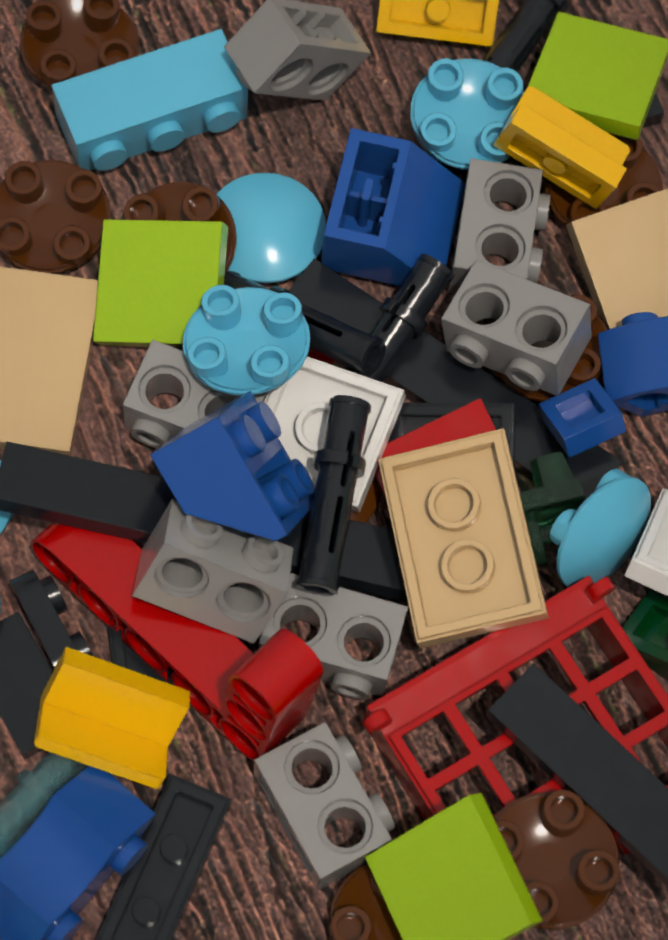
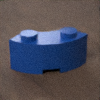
M651 312L634 313L624 317L621 321V326L598 333L605 391L615 405L641 417L668 411V316L658 317V315Z
M88 766L54 793L43 812L27 832L0 859V940H70L84 922V919L78 913L114 872L120 876L124 875L144 854L148 844L140 837L156 813L112 774Z

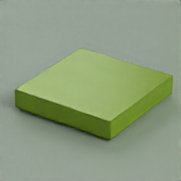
M558 11L528 87L533 86L608 133L638 140L668 60V39Z
M103 219L93 342L101 346L149 347L151 341L155 340L174 348H183V335L186 325L193 313L202 305L201 299L203 294L214 286L224 285L228 226L224 222Z
M482 793L469 794L365 857L402 940H510L543 922Z

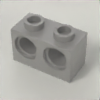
M266 0L224 46L237 66L236 74L239 80L255 94L325 101L371 54L342 8L294 0Z
M470 158L451 270L455 276L449 283L448 294L455 295L475 260L538 283L543 249L532 247L534 229L545 230L551 198L549 194L540 193L543 170ZM506 201L513 204L517 210L504 211L497 208L493 203ZM491 254L501 255L510 264L497 266L488 262L484 257Z
M475 260L441 318L446 351L450 352L458 361L473 368L485 366L505 374L513 383L523 389L530 391L542 389L556 396H559L592 337L589 303ZM486 318L497 320L487 325L476 324L477 321ZM538 341H551L554 343L544 348L532 346L533 343Z
M152 340L122 405L125 429L130 430L131 435L141 443L159 448L185 427L240 396L225 394L203 384L188 367L182 350ZM268 392L253 395L257 403L264 402ZM162 393H171L181 399L176 406L168 409L157 408L150 403L155 396Z
M172 499L141 550L132 596L248 642L255 643L288 594L293 547L185 514L178 501Z
M290 573L288 594L264 628L259 641V649L287 623L294 620L306 621L317 632V635L312 640L305 643L314 651L323 666L324 673L321 680L331 682V689L346 697L360 700L368 699L370 694L383 697L403 630L408 606L339 587L338 594L333 596L307 593L297 589L295 586L299 575ZM366 638L375 643L380 654L370 661H358L347 653L344 646L353 639Z
M326 722L254 760V777L317 891L367 864L365 857L391 842L392 838L388 832L395 828L392 816L379 794L375 792L367 796L355 773L362 770V766L351 743L345 735L334 738ZM316 761L327 769L330 779L318 788H307L295 780L292 771L302 762ZM335 819H350L359 826L363 838L355 846L348 848L338 847L326 836V826Z

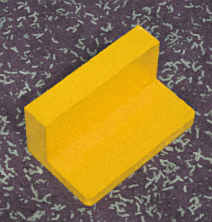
M380 0L376 32L492 46L499 0Z
M529 86L524 91L493 146L527 167L543 170V177L595 209L617 188L627 170L622 165L630 152L628 145L533 86Z
M65 647L41 695L34 745L42 750L151 788L159 789L166 778L168 746L189 710L190 691Z

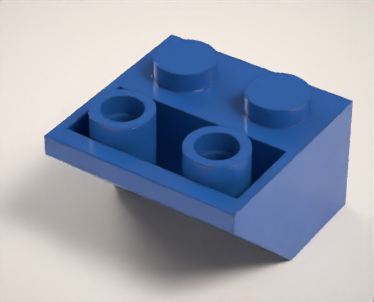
M351 128L323 235L321 263L335 272L402 286L422 253L435 258L447 266L465 183L412 141Z
M251 391L185 427L150 454L183 512L191 516L277 541L288 535L312 506L313 497L311 494L314 493V485L307 469L298 459H290L278 438L281 436V428L276 416L266 403H257Z

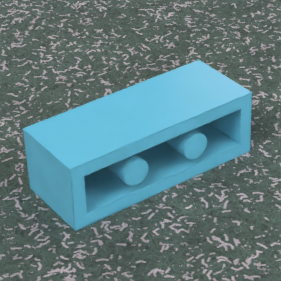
M222 28L52 84L55 114L76 165L89 171L95 169L99 171L111 170L123 164L127 158L151 150L157 152L167 151L179 145L186 138L207 131L214 133L226 131L235 126L240 120L248 118V88L239 80L236 74L237 66L224 48L228 42Z

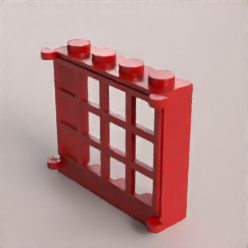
M590 576L585 577L545 601L549 619L493 631L366 706L362 725L375 741L424 821L446 809L436 791L476 767L503 808L516 800L491 761V758L515 743L507 735L502 734L482 746L456 705L495 682L502 692L505 693L515 683L510 673L547 651L550 652L575 690L569 696L578 705L584 703L593 719L638 761L640 760L632 748L658 733L668 748V695L605 603L603 597L616 589L608 576L596 583L593 582ZM586 628L613 666L612 669L589 683L562 644V642ZM621 680L649 720L624 736L597 696V694ZM443 713L469 755L428 779L402 737ZM552 779L527 795L552 793L564 789ZM614 837L617 847H620L624 855L630 854L631 852Z

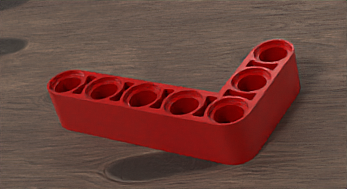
M52 522L31 541L32 550L43 566L107 627H112L118 633L121 626L123 642L167 683H169L167 669L171 667L174 670L171 674L173 685L190 691V705L246 757L254 761L256 758L273 750L308 715L324 672L317 655L296 634L287 629L280 628L257 652L253 653L236 636L132 596L142 550L132 540Z

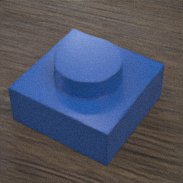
M596 378L559 394V396H554L539 403L543 422L569 458L627 432L622 412Z

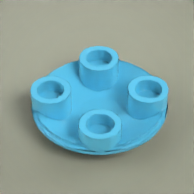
M446 58L435 61L416 87L412 97L410 119L415 136L431 156L454 168L468 170L470 158L498 163L506 161L511 156L493 146L524 93L522 78L513 69L501 68L493 63L479 59L452 60Z
M255 173L235 179L216 194L230 210L237 232L236 252L228 271H235L240 276L255 283H276L293 277H300L313 259H317L323 247V235L326 227L325 215L314 194L300 182L280 174Z
M217 285L208 289L202 296V305L193 313L184 331L183 352L192 373L208 387L230 395L242 396L249 391L256 395L283 385L300 370L310 348L309 326L302 313V306L298 298L290 293H277L272 290L256 287L234 289L227 285Z
M612 469L601 478L596 490L577 510L568 509L557 517L550 531V540L558 546L556 558L557 573L559 579L566 587L572 586L587 576H590L594 583L604 577H610L632 554L650 515L651 496L644 482L629 476L620 469Z

